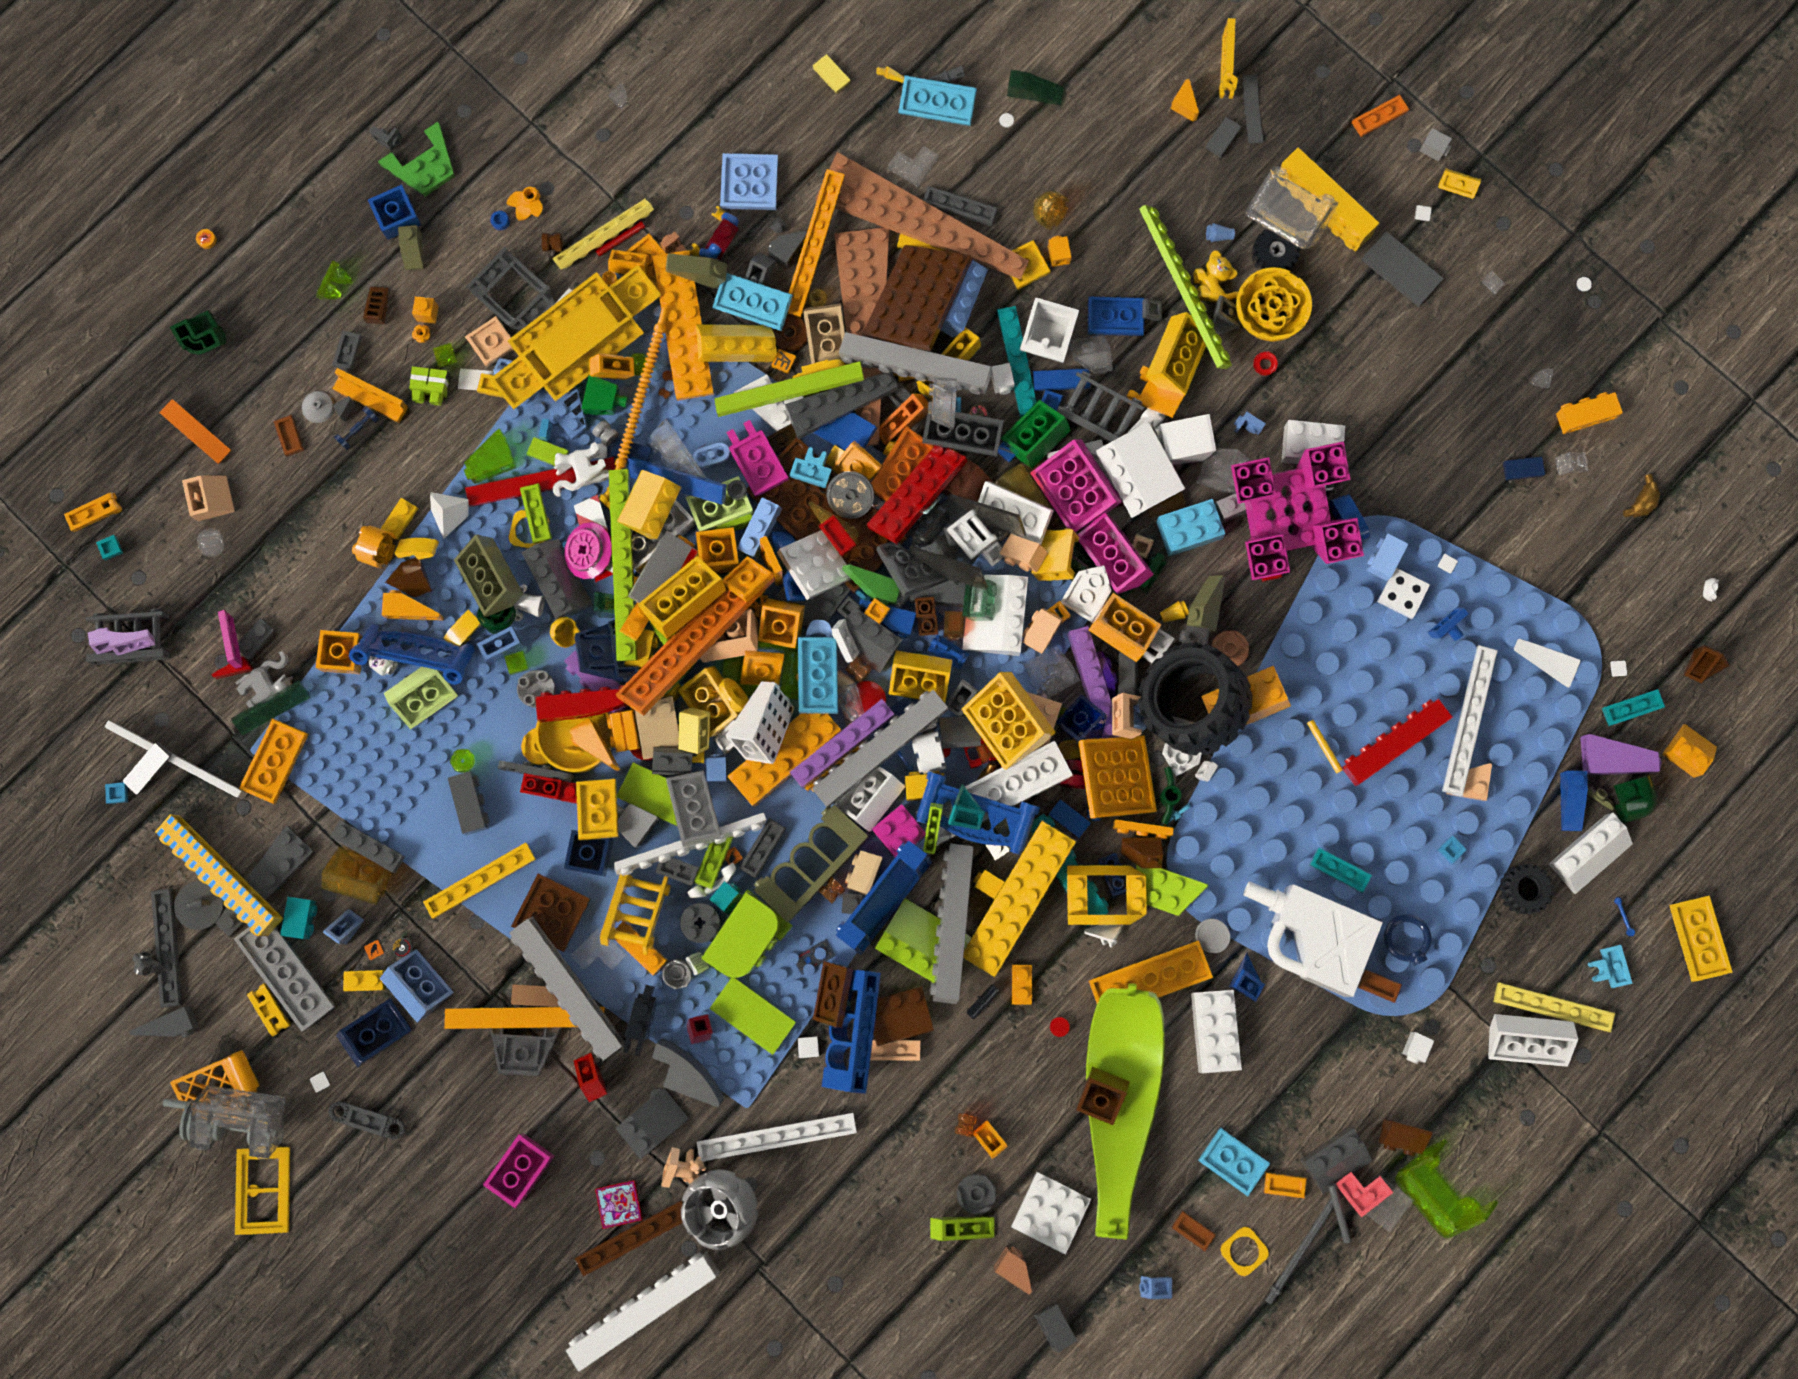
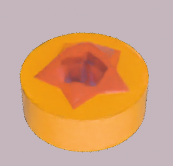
M203 229L197 233L196 242L200 247L210 249L216 244V236L212 231Z

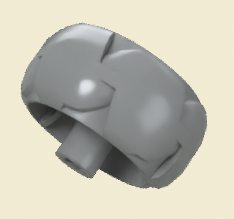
M712 1170L700 1175L690 1183L682 1197L684 1202L681 1208V1217L687 1232L693 1235L698 1243L709 1249L722 1250L738 1245L752 1232L757 1221L758 1213L756 1208L758 1202L753 1189L747 1181L736 1177V1173L729 1170ZM708 1188H711L716 1200L712 1203L711 1207L703 1206L702 1204L704 1201L702 1193ZM734 1209L736 1210V1214L730 1213ZM714 1216L719 1219L726 1217L733 1229L731 1231L722 1229L711 1220Z

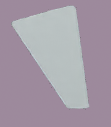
M1518 639L1514 647V651L1568 688L1571 686L1580 664L1579 659L1522 639Z

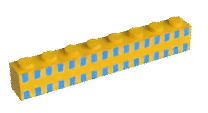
M170 814L155 831L160 837L159 840L172 849V853L176 857L181 858L185 862V866L189 870L194 871L198 875V879L202 883L207 884L211 888L210 891L215 896L220 897L224 901L223 904L228 909L233 910L237 914L236 917L241 922L246 923L254 935L269 936L283 920V917L181 816Z

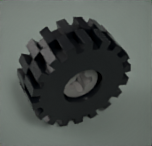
M1274 226L1270 227L1268 231L1267 229L1263 230L1262 234L1258 235L1251 252L1253 255L1252 262L1256 261L1254 265L1256 269L1258 267L1261 269L1282 268L1291 271L1300 257L1301 245H1298L1299 239H1294L1296 234L1294 232L1289 234L1288 228H1285L1284 231L1281 230L1282 226H1278L1276 230H1274ZM1279 248L1280 252H1278V254H1274L1273 249Z

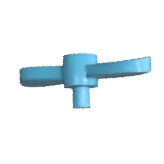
M1187 803L1179 811L1174 810L1170 822L1173 819L1175 821L1181 817L1180 814L1188 810L1191 804Z

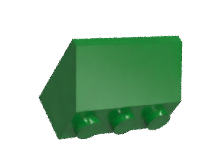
M1039 400L1001 437V440L1021 462L1032 469L1071 430L1066 417Z

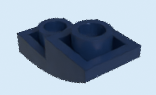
M1116 853L1098 859L1099 865L1122 866ZM1103 875L1112 898L1126 894L1125 875Z

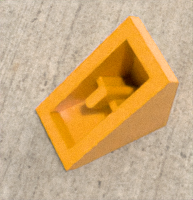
M1187 79L1175 96L1171 110L1191 121H1196L1199 111L1190 80Z
M985 1121L972 1132L992 1159L1008 1147L988 1121Z

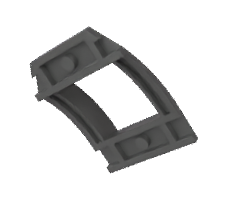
M505 247L466 286L509 327L517 330H522L554 305L550 287L537 278ZM510 269L539 293L516 318H513L487 294Z

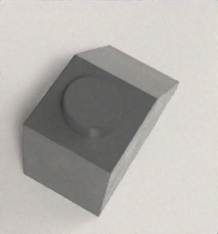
M801 231L778 236L768 246L769 257L788 269L802 250L807 232Z
M759 252L751 259L745 279L765 286L771 277L776 260Z

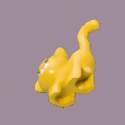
M1217 250L1213 251L1209 257V261L1206 264V273L1202 268L1194 270V283L1201 284L1197 288L1200 301L1216 303L1219 296H1224L1229 301L1234 298L1237 299V291L1225 294L1219 283L1225 282L1228 279L1236 278L1238 273L1232 268L1230 262L1222 257Z

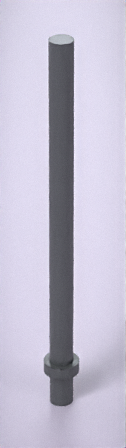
M1338 1190L1339 1197H1341L1342 1192ZM1331 1198L1275 1285H1271V1291L1265 1299L1269 1304L1272 1305L1276 1297L1281 1295V1289L1333 1210L1334 1206Z

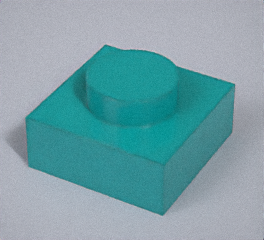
M115 535L96 542L105 561L123 554L118 538Z

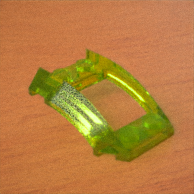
M758 641V649L784 651L780 690L789 699L799 700L798 680L795 678L798 674V645L794 649ZM744 656L723 659L722 677L734 680L741 686L747 696H752L759 685L740 684Z

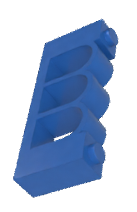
M853 970L843 1026L839 1028L829 1025V1035L832 1043L829 1044L826 1051L827 1067H824L822 1087L866 1094L881 973ZM858 991L854 1014L850 1007V1001L853 993ZM854 1019L852 1041H850L847 1036V1027L849 1022ZM850 1046L849 1067L847 1069L844 1065L843 1057L846 1049Z

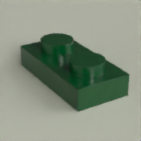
M1158 553L1156 557L1151 558L1148 567L1154 575L1139 586L1140 591L1148 593L1167 563L1164 555Z

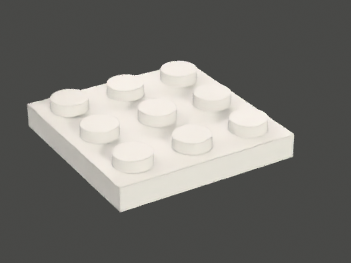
M822 530L782 547L777 551V554L806 600L851 580L842 570V567L846 565L845 561Z
M1036 1172L1011 1227L1066 1255L1091 1198Z

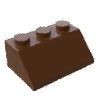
M922 987L877 1000L873 1033L876 1046L934 1031Z

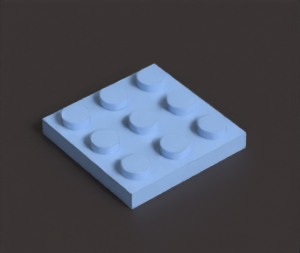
M723 154L720 207L722 209L776 210L778 155Z

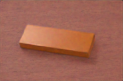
M1398 95L1353 119L1352 124L1360 137H1363L1408 113L1409 108L1401 95Z

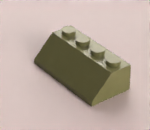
M476 534L454 559L484 616L487 617L512 607L524 594L493 538Z

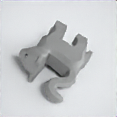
M284 651L279 652L280 661L269 659L260 667L252 670L250 674L244 675L235 682L238 685L237 690L241 696H246L251 688L256 692V695L246 703L251 711L259 713L261 711L260 707L263 704L274 701L280 695L289 696L292 694L291 688L293 685L291 681L293 677L287 678L284 674L273 683L267 671L269 667L280 669L287 665L289 659Z

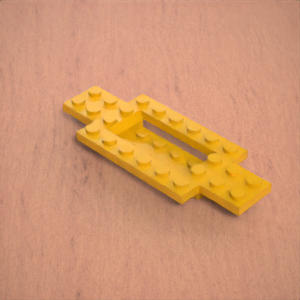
M639 265L610 287L606 285L596 272L507 340L519 357L489 380L513 410L543 387L556 402L590 375L589 360L591 357L599 353L616 355L644 334L633 317L661 296L660 292Z

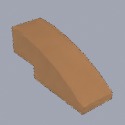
M512 985V1005L560 1007L557 997L551 994L546 986Z

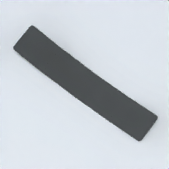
M1257 74L1243 75L1248 141L1250 144L1263 143Z

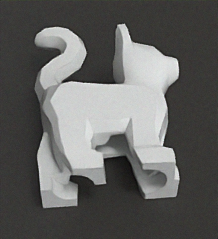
M596 442L592 443L591 448L586 450H576L569 455L561 453L555 455L554 469H557V476L567 471L570 467H573L576 475L575 483L567 480H560L555 483L553 492L557 497L561 496L560 489L562 487L574 491L582 486L600 483L609 479L608 470H603L606 467L603 459H599L596 465H591L590 463L591 459L600 454Z

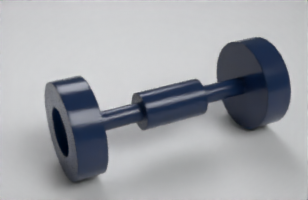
M367 406L362 409L367 416L361 422L358 421L344 438L338 433L334 436L347 451L351 446L346 441L352 435H356L364 427L363 424L371 418L375 423L380 420Z

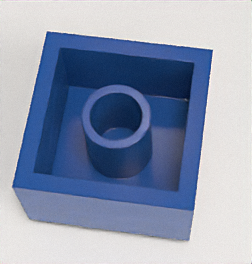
M402 185L368 199L381 231L387 240L399 235L398 227L421 226L411 200Z

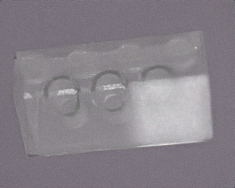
M664 419L650 435L652 441L650 445L655 453L659 451L662 458L660 460L663 465L707 479L668 420Z

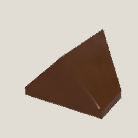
M416 557L401 562L385 581V583L414 598L432 592L422 560H418Z
M1703 645L1694 649L1684 676L1702 684L1707 678L1729 667V664L1723 653Z

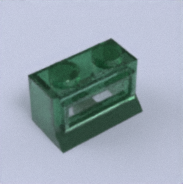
M966 579L962 616L971 621H992L995 613L996 583L991 580Z

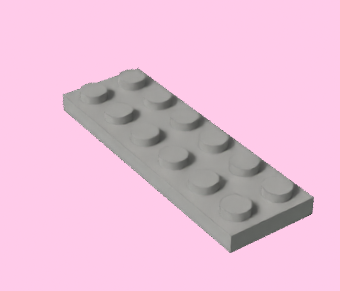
M248 927L234 938L235 942L299 1029L305 1032L336 1006L285 937L280 936L281 932L277 927L269 936H256Z

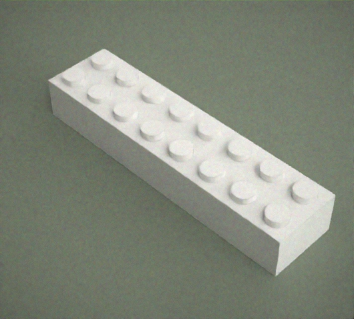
M698 1252L690 1258L688 1265L685 1266L682 1263L671 1272L672 1276H663L654 1284L655 1287L653 1289L650 1286L640 1292L637 1300L631 1298L620 1307L621 1311H612L603 1319L604 1322L602 1324L598 1321L589 1327L586 1335L580 1333L569 1342L570 1347L566 1352L577 1370L581 1371L716 1278L720 1271L708 1252L704 1254Z

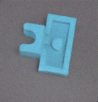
M809 447L805 460L795 458L790 477L826 489L832 473V469L824 467L827 453L823 451L819 458H814L813 448Z
M1621 945L1600 949L1602 959L1588 963L1589 967H1597L1599 969V974L1592 977L1594 982L1608 979L1611 988L1632 984Z

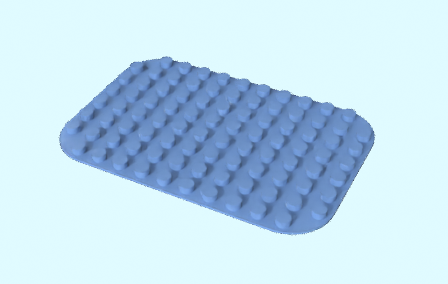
M1375 515L1363 517L1370 531V538L1361 540L1364 556L1326 564L1319 555L1317 556L1257 670L1259 672L1274 666L1291 707L1248 724L1243 731L1239 729L1238 737L1227 747L1221 745L1219 751L1214 752L1210 761L1217 764L1218 767L1208 782L1200 780L1188 802L1191 804V807L1182 813L1173 830V836L1170 837L1166 855V866L1168 871L1209 884L1208 888L1186 908L1190 915L1200 922L1207 919H1216L1223 922L1230 932V939L1271 961L1273 960L1269 955L1267 944L1274 925L1271 922L1275 912L1269 911L1268 906L1243 896L1249 881L1272 891L1279 889L1281 892H1284L1286 886L1294 884L1382 922L1365 969L1402 984L1396 1002L1392 1003L1359 988L1356 989L1354 997H1344L1330 990L1327 991L1367 1012L1384 1016H1399L1411 1014L1429 1006L1445 992L1453 980L1501 884V878H1504V874L1596 693L1601 678L1602 657L1598 640L1591 626L1578 611L1567 603L1411 522L1392 516ZM1387 534L1408 543L1396 568L1430 584L1413 619L1377 602L1387 581L1366 571L1369 566L1366 563L1370 555H1375L1378 549L1375 547L1380 537L1383 538ZM1444 554L1458 561L1452 573H1448L1438 567ZM1455 608H1465L1468 615L1457 624L1464 634L1460 639L1454 641L1448 632L1441 638H1432L1429 635L1428 631ZM1522 639L1579 659L1580 664L1569 688L1514 651L1517 640ZM1478 645L1498 650L1469 768L1492 764L1487 801L1447 795L1446 792L1442 791ZM1430 699L1432 701L1439 699L1453 717L1357 786H1354L1343 770L1336 774L1307 725L1308 722L1315 721L1341 767L1346 764L1344 760L1353 754L1355 757L1361 754V748L1368 743L1371 746L1377 742L1375 738L1384 732L1386 735L1392 731L1391 727L1399 721L1403 724L1408 720L1406 718L1407 715L1415 710L1417 713L1423 709L1421 705ZM1450 836H1454L1467 849L1452 864L1437 850ZM1317 848H1321L1372 875L1364 892L1360 893L1309 866ZM1404 914L1414 915L1427 924L1432 936L1431 946L1426 954L1428 960L1413 966L1411 962L1401 961L1389 953L1384 943V931L1387 924L1396 916ZM1404 922L1394 928L1392 942L1400 952L1411 954L1418 951L1423 945V933L1417 925ZM1285 929L1279 944L1280 951L1284 956L1298 962L1294 934L1292 931Z

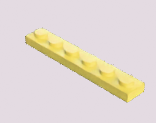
M643 199L553 257L554 262L560 269L570 267L575 260L584 258L592 249L601 247L606 240L615 238L623 229L630 228L637 220L649 216L650 212L654 210L652 205L646 199Z

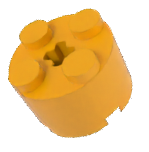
M362 526L358 541L353 545L352 553L356 555V559L359 562L382 569L384 568L382 565H387L393 557L396 546L393 545V539L396 540V537L392 532L374 526Z

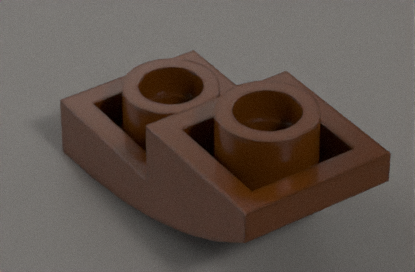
M915 598L919 636L938 635L935 598Z

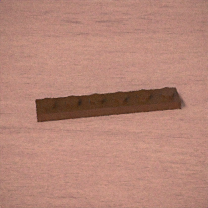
M683 1201L675 1203L574 1258L583 1277L682 1224L681 1208Z

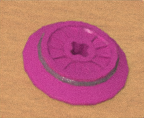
M593 522L583 523L576 527L569 535L565 545V561L568 569L574 576L582 579H592L602 574L609 565L612 556V541L609 533L601 525Z

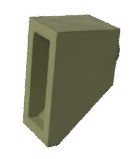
M417 225L398 227L399 247L404 269H424L421 231Z

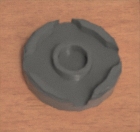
M979 1173L969 1174L958 1185L957 1200L960 1206L971 1214H983L990 1210L995 1202L996 1188L993 1182L985 1175Z

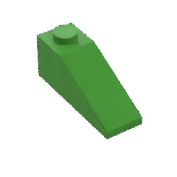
M844 565L842 567V570L871 599L876 598L887 606L889 604H896L899 588L892 578L853 565Z

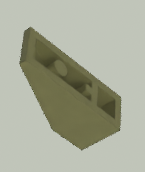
M667 254L666 272L714 289L726 281V263L706 257Z
M1208 576L1190 606L1187 620L1188 627L1201 632H1216L1226 576Z

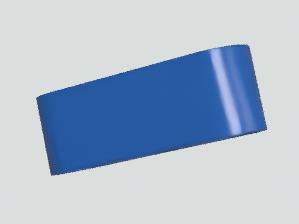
M1349 494L1330 500V509L1336 520L1357 518L1361 540L1370 538L1368 525Z

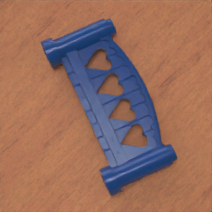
M373 624L369 626L358 645L353 646L349 652V658L358 665L366 664L370 656L444 671V679L448 683L456 685L462 681L464 671L475 653V647L470 643L460 647L423 634L383 631L380 625ZM389 640L390 642L395 641L397 643L384 647L382 641ZM401 644L414 645L415 647L403 651ZM424 647L426 649H433V651L423 655L420 653L419 648ZM443 651L445 653H452V655L442 659L439 657L438 652Z
M928 771L926 777L928 781L916 815V821L924 824L928 823L931 803L944 805L950 800L953 809L960 789L945 785L946 776ZM970 793L985 813L988 812L991 823L990 830L986 831L983 827L976 830L948 824L949 818L945 815L941 816L940 827L958 837L980 844L1009 846L1011 848L1010 852L1021 855L1024 852L1035 815H1038L1040 807L1021 802L1018 809ZM1005 818L1007 819L1010 831L1007 837L1002 836L1001 833L995 834L993 831L994 827Z

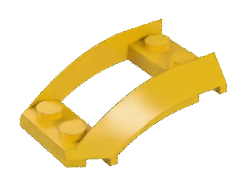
M1067 866L1068 925H1130L1147 914L1146 875L1132 866ZM1087 875H1126L1127 915H1087Z

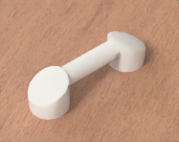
M731 863L720 871L723 877L715 882L712 890L709 888L703 889L701 885H697L687 892L690 898L708 896L717 890L724 881L728 883L736 871V866L734 863Z

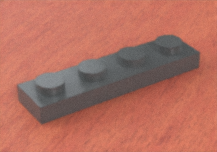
M339 820L330 836L395 874L405 858L404 855L342 820Z

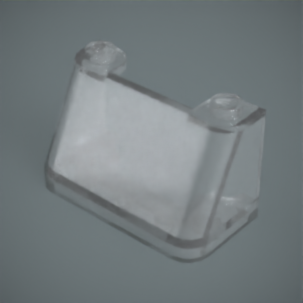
M1275 166L1270 170L1251 200L1245 214L1296 246L1308 249L1319 242L1338 202L1328 194L1315 196L1288 180L1286 169Z

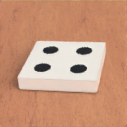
M1396 568L1392 577L1387 581L1377 602L1413 619L1430 584Z

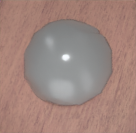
M671 960L665 964L662 970L663 980L666 985L674 989L687 987L692 979V970L685 960Z

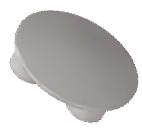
M543 670L529 671L518 679V697L522 703L529 707L536 708L535 697L541 696V693L551 692L552 695H555V682Z

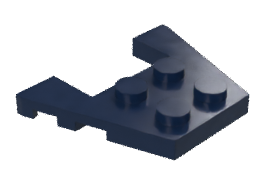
M615 620L575 634L579 672L627 683L639 669L638 666L618 667L613 634H616Z

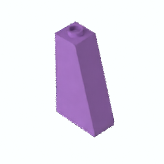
M1591 734L1580 737L1583 771H1587V775L1653 774L1660 772L1662 762L1656 751Z

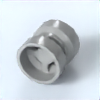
M606 420L597 424L592 431L596 437L601 439L605 447L615 442L616 437L618 438L619 436L615 429L610 428V424Z

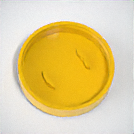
M604 713L587 717L597 724L611 751L610 737L613 736V731L608 728L607 718L610 717L609 714ZM587 718L542 723L537 721L535 729L536 744L543 758L551 766L566 773L576 774L590 771L603 763L580 747L576 748L570 739L573 736L569 730Z

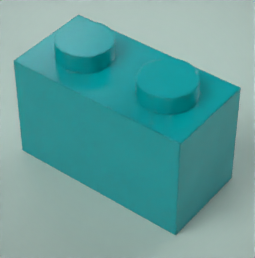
M287 897L280 936L309 940L314 931V925L312 924L313 916H316L318 909L316 901Z

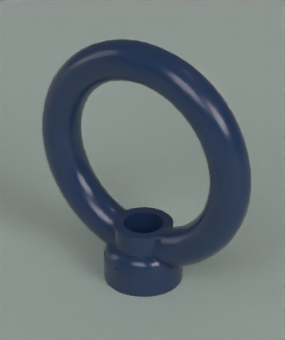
M1409 914L1393 918L1387 924L1384 931V943L1389 953L1401 961L1411 962L1413 966L1428 960L1426 954L1430 949L1432 936L1427 924L1419 917ZM1404 922L1417 925L1424 937L1421 948L1411 954L1400 952L1392 942L1394 928Z

